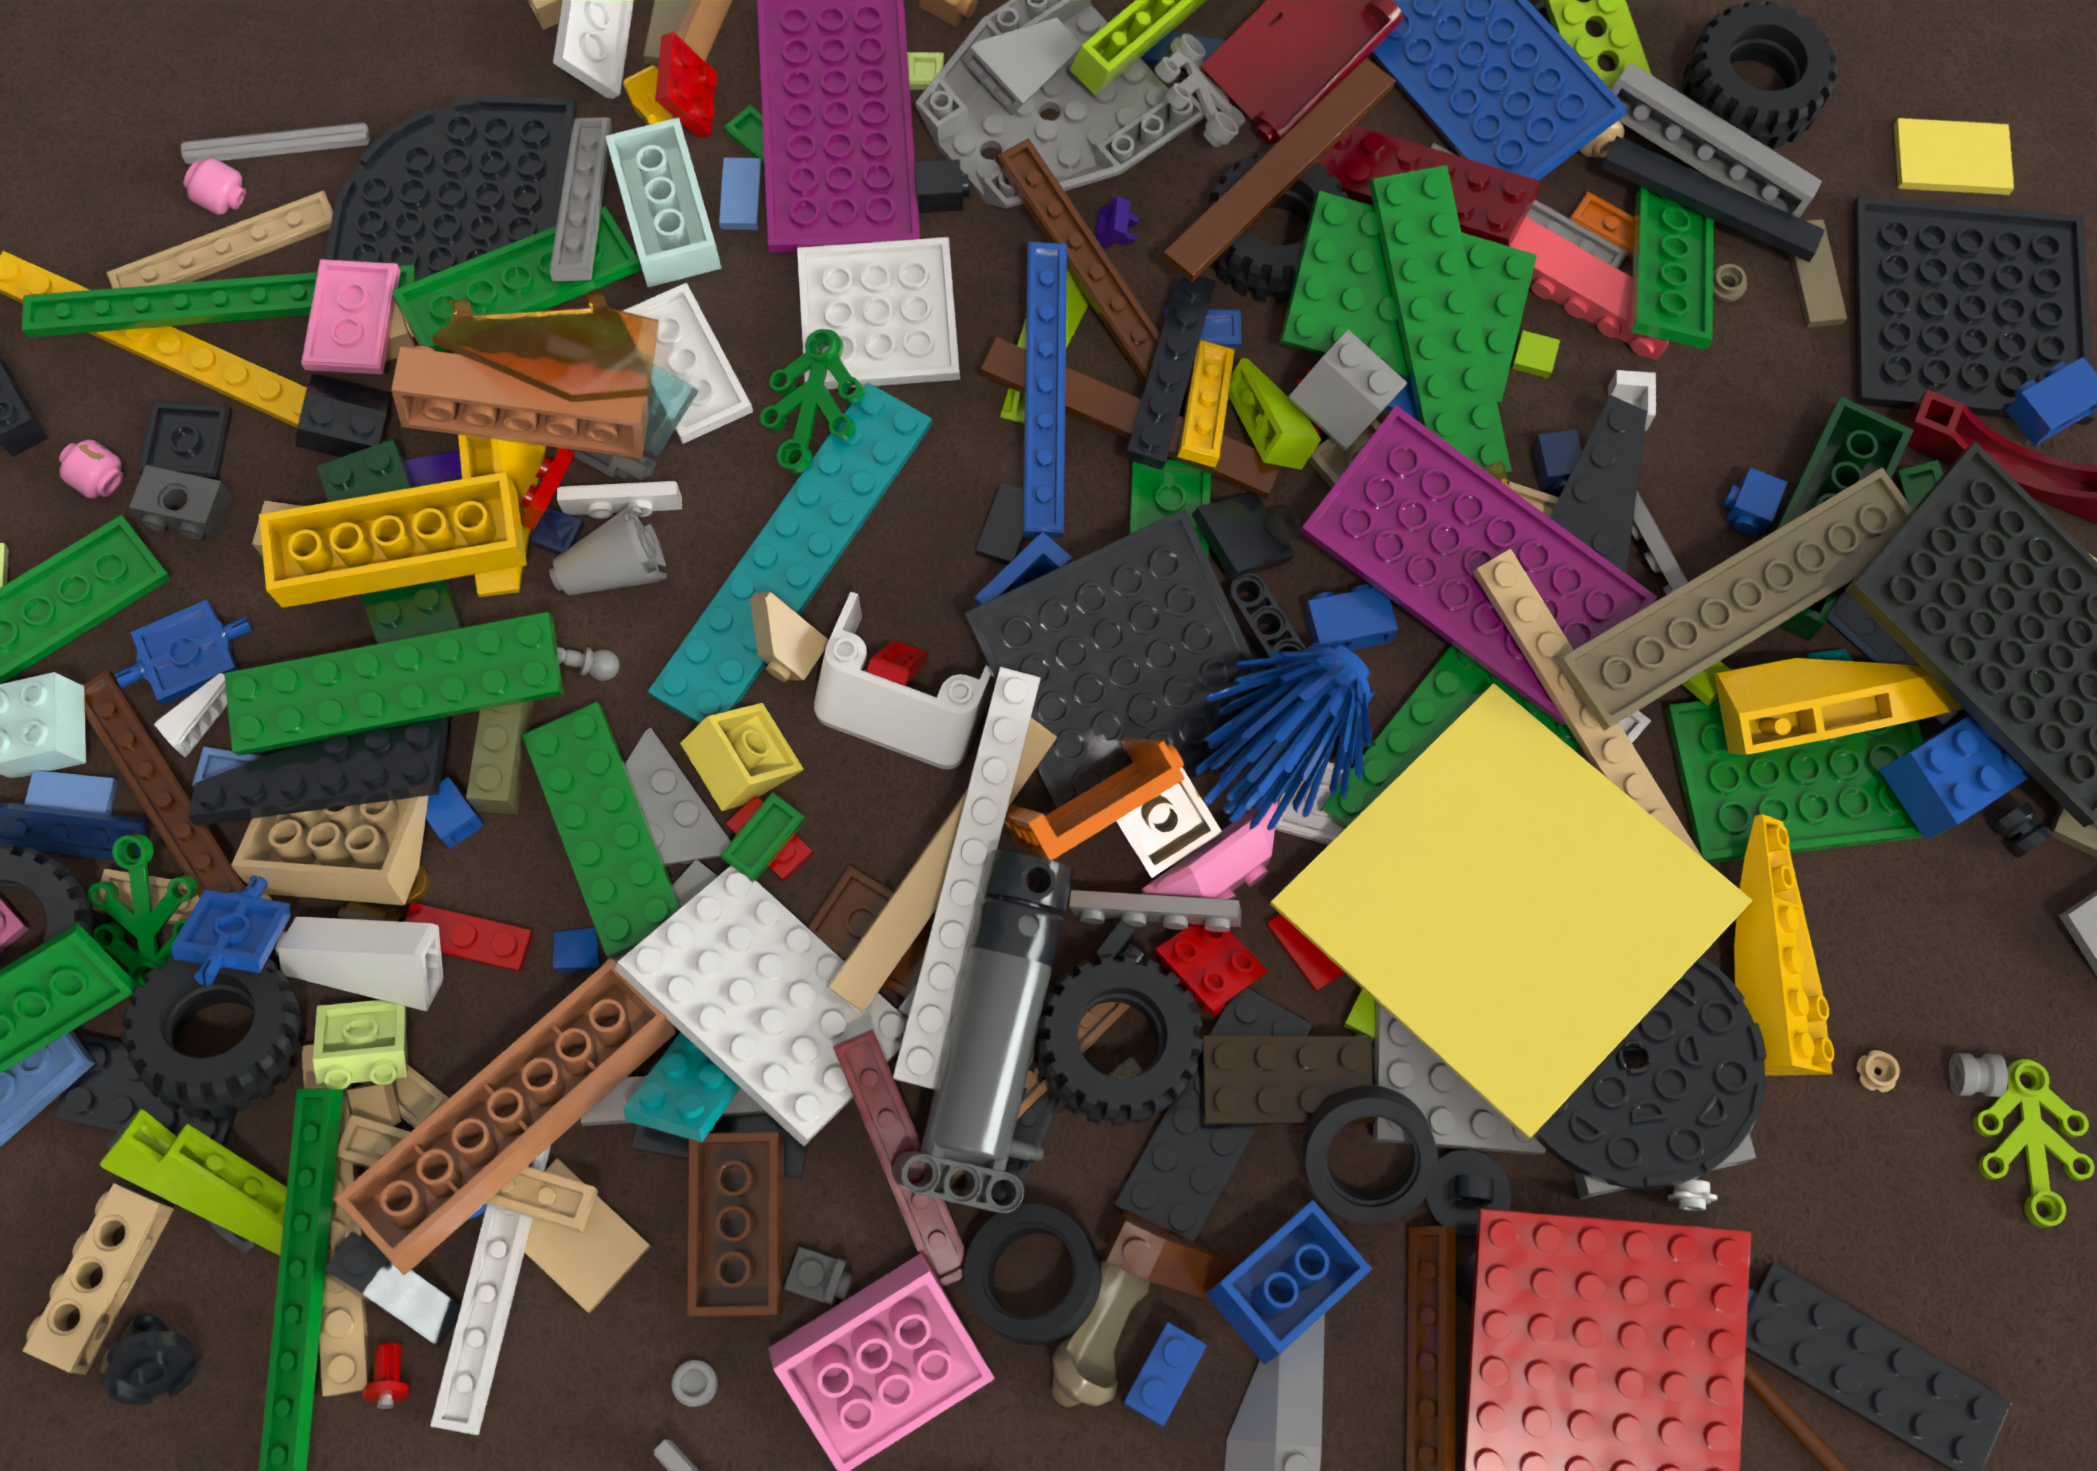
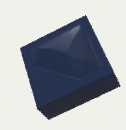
M547 507L530 542L535 547L560 555L577 542L585 524L582 519Z

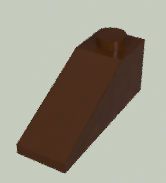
M1123 1209L1105 1247L1107 1262L1145 1280L1209 1301L1210 1299L1205 1294L1240 1264V1262L1126 1209Z

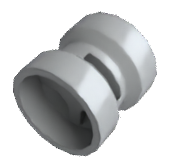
M1955 1053L1950 1058L1951 1090L1956 1096H1972L1975 1092H1981L1986 1097H2001L2006 1092L2008 1071L2002 1055L1984 1054L1980 1058H1974L1969 1053Z

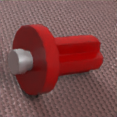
M385 1342L378 1344L375 1350L374 1381L363 1387V1399L377 1403V1408L380 1409L392 1408L393 1402H399L409 1397V1385L400 1382L402 1347L398 1343Z

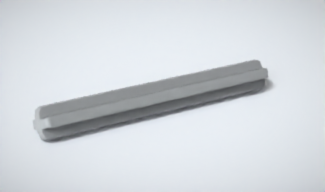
M354 123L186 141L181 144V154L185 163L193 164L197 160L202 162L206 158H215L218 161L363 146L370 143V132L365 123Z

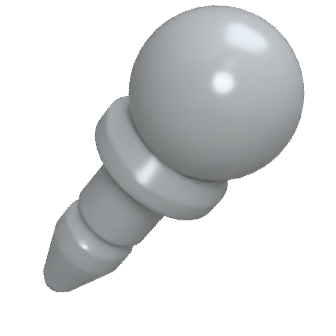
M557 647L559 664L564 663V665L576 668L581 667L580 675L589 673L596 680L607 681L612 679L619 671V660L609 650L600 649L593 652L591 648L586 647L584 654H581L579 651L564 650V648Z

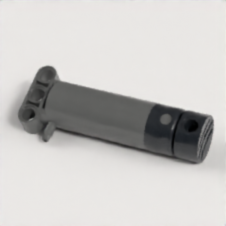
M1004 850L991 851L981 894L991 898H982L978 904L920 1152L906 1151L901 1153L895 1159L892 1166V1176L899 1187L918 1195L999 1213L1012 1212L1021 1205L1024 1198L1022 1182L1017 1176L1007 1173L1005 1170L1008 1157L1027 1161H1040L1044 1155V1150L1041 1147L1033 1146L1032 1143L1014 1140L1013 1135L1063 922L1062 917L1056 913H1064L1074 874V869L1027 854ZM1026 876L1029 878V888L1026 883ZM920 1160L925 1167V1174L919 1182L911 1184L907 1177V1171L913 1162ZM962 1170L966 1176V1184L961 1191L953 1193L949 1186L950 1178L956 1171ZM1003 1179L1007 1185V1193L1001 1201L994 1202L991 1196L992 1187L997 1181Z

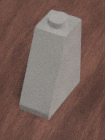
M1053 18L977 41L969 48L961 60L1013 115L1075 55L1082 44L1077 40V35L1071 27L1062 24L1058 18Z

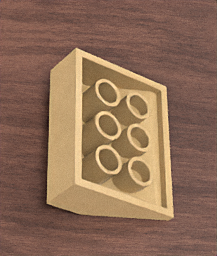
M429 796L253 818L231 866L246 886L252 876H257V880L259 876L263 877L267 881V888L262 894L405 905L419 870Z

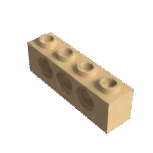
M113 1183L110 1191L105 1192L99 1199L95 1207L96 1216L88 1231L84 1232L76 1241L72 1251L74 1257L66 1272L61 1274L53 1283L49 1294L51 1299L43 1314L38 1316L29 1327L26 1336L28 1341L23 1352L69 1373L86 1375L174 1209L131 1189ZM124 1225L125 1237L119 1245L114 1246L112 1242L113 1233L118 1227ZM101 1266L103 1278L96 1287L92 1288L90 1284L91 1274L97 1267ZM78 1308L80 1311V1321L74 1329L70 1330L67 1323L68 1317L74 1309Z

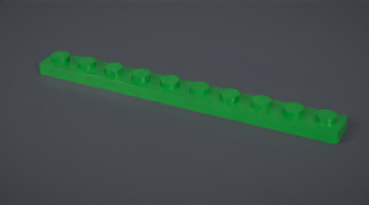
M414 265L399 266L401 272L398 288L418 281V272ZM318 272L23 295L22 331L27 337L310 315Z
M297 1089L259 1471L307 1470L325 1283L324 1269L327 1262L343 1090Z

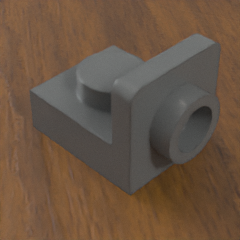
M799 1247L784 1290L835 1307L838 1298L846 1299L853 1280V1274L847 1272L849 1267L847 1261L839 1258L837 1260Z

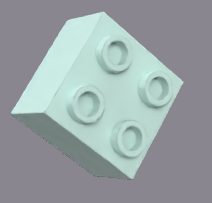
M55 672L0 684V775L8 778L25 777L32 775L33 771L48 772L86 763L85 695L83 685Z

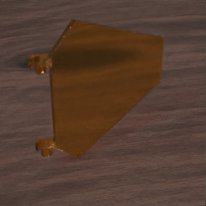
M600 291L585 293L589 308L483 316L473 315L468 300H451L450 305L454 309V316L450 317V323L433 335V343L571 403L649 396L659 320L608 308L605 298Z

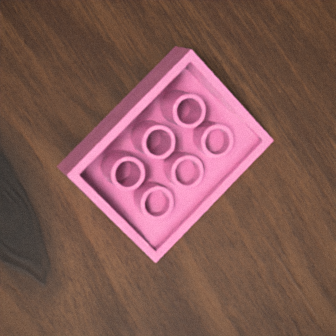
M921 1253L768 1348L775 1373L837 1471L852 1470L995 1379Z

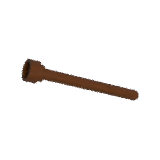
M1745 1359L1744 1384L1826 1471H1851Z

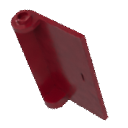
M1266 0L1200 66V69L1255 126L1256 134L1266 144H1277L1403 22L1404 17L1400 8L1393 0Z

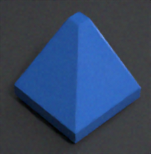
M595 927L554 933L553 969L558 974L600 968L598 934Z

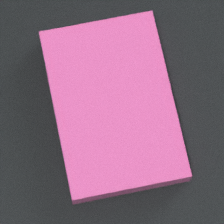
M320 259L301 362L305 370L384 374L395 308L392 290L398 288L401 272L398 264Z

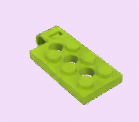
M1543 0L1552 27L1610 90H1612L1630 62L1652 75L1626 0H1590L1586 3L1579 2L1578 0ZM1591 20L1599 22L1603 28V35L1600 37L1590 36L1585 28L1586 22ZM1598 56H1610L1615 62V70L1611 72L1603 71L1598 66Z

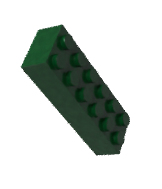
M1840 396L1825 416L1770 534L1882 467L1888 476L1892 478L1914 430ZM1840 589L1778 627L1810 641L1825 624Z
M393 439L316 466L328 502L414 488L405 458ZM448 579L360 594L377 644L465 628Z

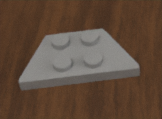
M650 727L644 732L625 766L665 867L677 863L690 864L696 859L700 862V860L720 857L731 841Z

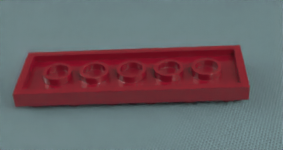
M1354 125L1317 161L1328 168L1327 175L1329 177L1334 175L1342 184L1341 192L1347 193L1349 199L1373 206L1369 182L1372 179L1447 165L1461 232L1509 247L1540 190L1539 180Z

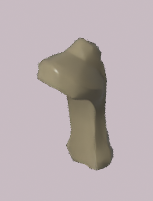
M1106 1260L1100 1261L1102 1283L1093 1311L1076 1331L1060 1343L1053 1355L1052 1394L1056 1402L1064 1407H1074L1080 1403L1096 1407L1115 1398L1117 1380L1114 1352L1130 1312L1143 1297L1149 1294L1150 1281L1117 1267Z

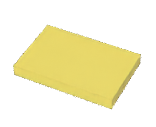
M1898 118L1894 123L1898 189L2010 195L2013 191L2014 181L2009 124Z

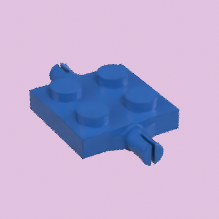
M206 599L130 632L137 648V664L115 672L116 679L119 685L124 688L145 678L151 683L157 701L163 706L194 693L219 673L224 674L238 671V666L232 654L231 640L253 632V628L247 616L223 625L218 620L212 604Z
M252 876L241 893H222L204 890L172 944L173 959L202 963L199 970L195 973V980L204 985L206 980V986L214 982L217 973L223 967L260 973L291 917L290 904L271 901L261 897L263 891L267 888V881L260 876L258 880L257 876Z

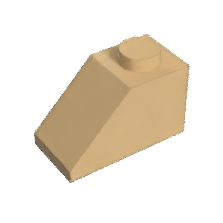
M754 593L750 598L758 657L768 664L766 667L767 671L783 682L787 680H804L826 649L829 640L773 593Z

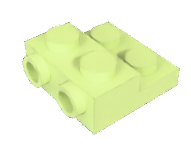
M384 1000L317 1006L313 1052L317 1087L327 1086L331 1089L342 1090L348 1087L350 1083L372 1081L378 1085H388L397 1078H406L408 1066L406 1006Z

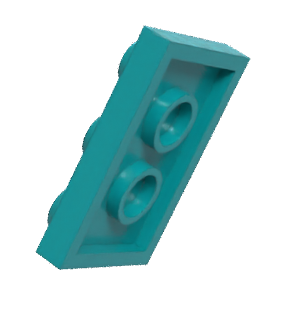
M680 1032L624 1106L625 1120L703 1142L741 1087Z

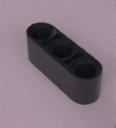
M1244 573L1237 576L1231 584L1228 603L1240 629L1258 658H1273L1268 654L1271 652L1305 651L1304 644L1265 582L1259 576L1252 573ZM1247 592L1252 594L1256 600L1244 602L1237 595ZM1270 625L1277 633L1265 635L1258 630V627ZM1273 665V666H1264V667H1265L1266 670H1268V669H1272V668L1279 667V666H1282V665Z

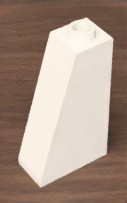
M296 917L288 931L281 933L275 947V953L279 956L281 971L285 976L423 1011L428 1010L444 978L439 927L431 923Z

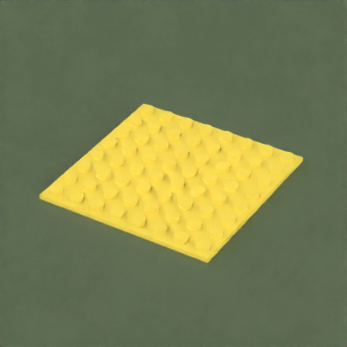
M1493 683L1271 901L1270 905L1529 1140L1753 900Z

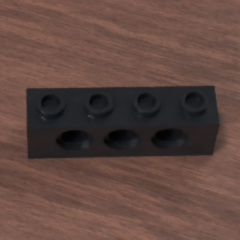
M0 351V445L14 457L47 440L48 436Z

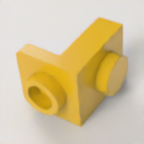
M654 65L623 81L634 110L647 125L675 118L655 100L658 69Z

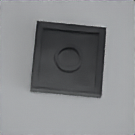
M152 401L138 473L142 475L145 465L219 481L233 413L231 407Z
M1249 493L1197 507L1192 513L1193 519L1231 580L1244 573H1255L1283 565L1295 556L1256 494Z

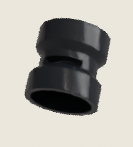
M2025 802L1992 825L1999 835L2008 838L2011 842L2010 849L2017 858L2022 857L2054 835L2047 825L2040 824L2034 817L2035 810L2028 802Z

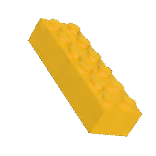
M507 472L259 514L266 590L282 608L527 565L518 495Z

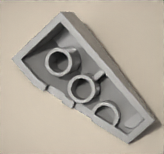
M1325 1313L1280 1355L1265 1365L1259 1360L1226 1439L1224 1471H1320Z

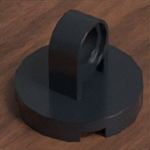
M1472 1149L1456 1150L1438 1160L1436 1178L1430 1192L1424 1199L1425 1206L1434 1221L1440 1226L1456 1228V1236L1462 1238L1476 1237L1478 1207L1509 1210L1512 1199L1510 1181L1502 1167L1489 1155Z
M147 1313L139 1314L121 1334V1341L105 1353L100 1363L101 1382L106 1387L107 1395L111 1399L123 1404H151L152 1396L169 1391V1397L175 1396L191 1384L197 1373L195 1348L186 1337L169 1332L167 1325L157 1316Z

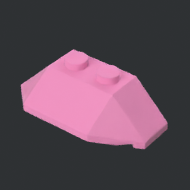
M1278 801L1276 804L1273 803L1257 827L1249 829L1252 819L1258 812L1254 807L1238 821L1233 822L1222 830L1223 833L1193 851L1157 879L1142 888L1141 894L1233 900L1236 897L1233 892L1245 882L1251 887L1269 872L1265 867L1268 866L1272 856L1275 828L1267 830V826L1277 809Z

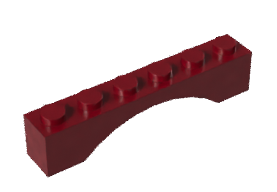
M1928 389L1910 410L1904 426L1914 431L1907 446L1952 464L1966 447L1976 442L2031 497L2097 524V466L2048 457L2019 446L1989 429L1972 414L1965 404Z

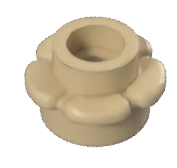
M1873 1050L1869 1052L1868 1056L1860 1057L1856 1066L1857 1072L1860 1073L1859 1080L1861 1084L1871 1091L1876 1089L1880 1092L1890 1091L1896 1085L1900 1074L1899 1064L1896 1059L1890 1054L1879 1050ZM1875 1068L1880 1069L1881 1074L1879 1076L1874 1073Z

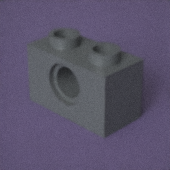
M145 465L129 508L141 520V525L150 530L164 532L166 528L178 530L180 534L190 539L202 540L203 536L218 538L233 496L221 481ZM186 502L181 509L175 510L179 504Z

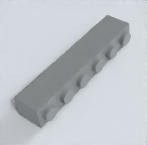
M1631 62L1611 90L1627 107V115L1619 120L1621 123L1708 177L1798 218L1813 200L1822 183L1817 177Z

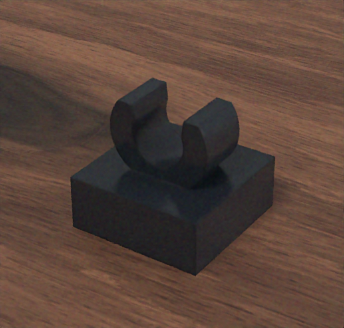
M1121 920L1096 952L1095 961L1098 955L1111 953L1113 959H1121L1123 953L1136 955V962L1141 963L1144 954L1130 944L1134 938L1135 930Z

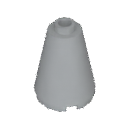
M637 505L625 508L553 559V568H550L549 572L558 591L564 590L567 595H576L657 583L667 578V573L659 572L657 565L666 566L655 531L651 524L643 527L638 518L644 515L643 511Z

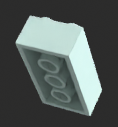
M679 118L605 136L647 286L652 287L722 269Z

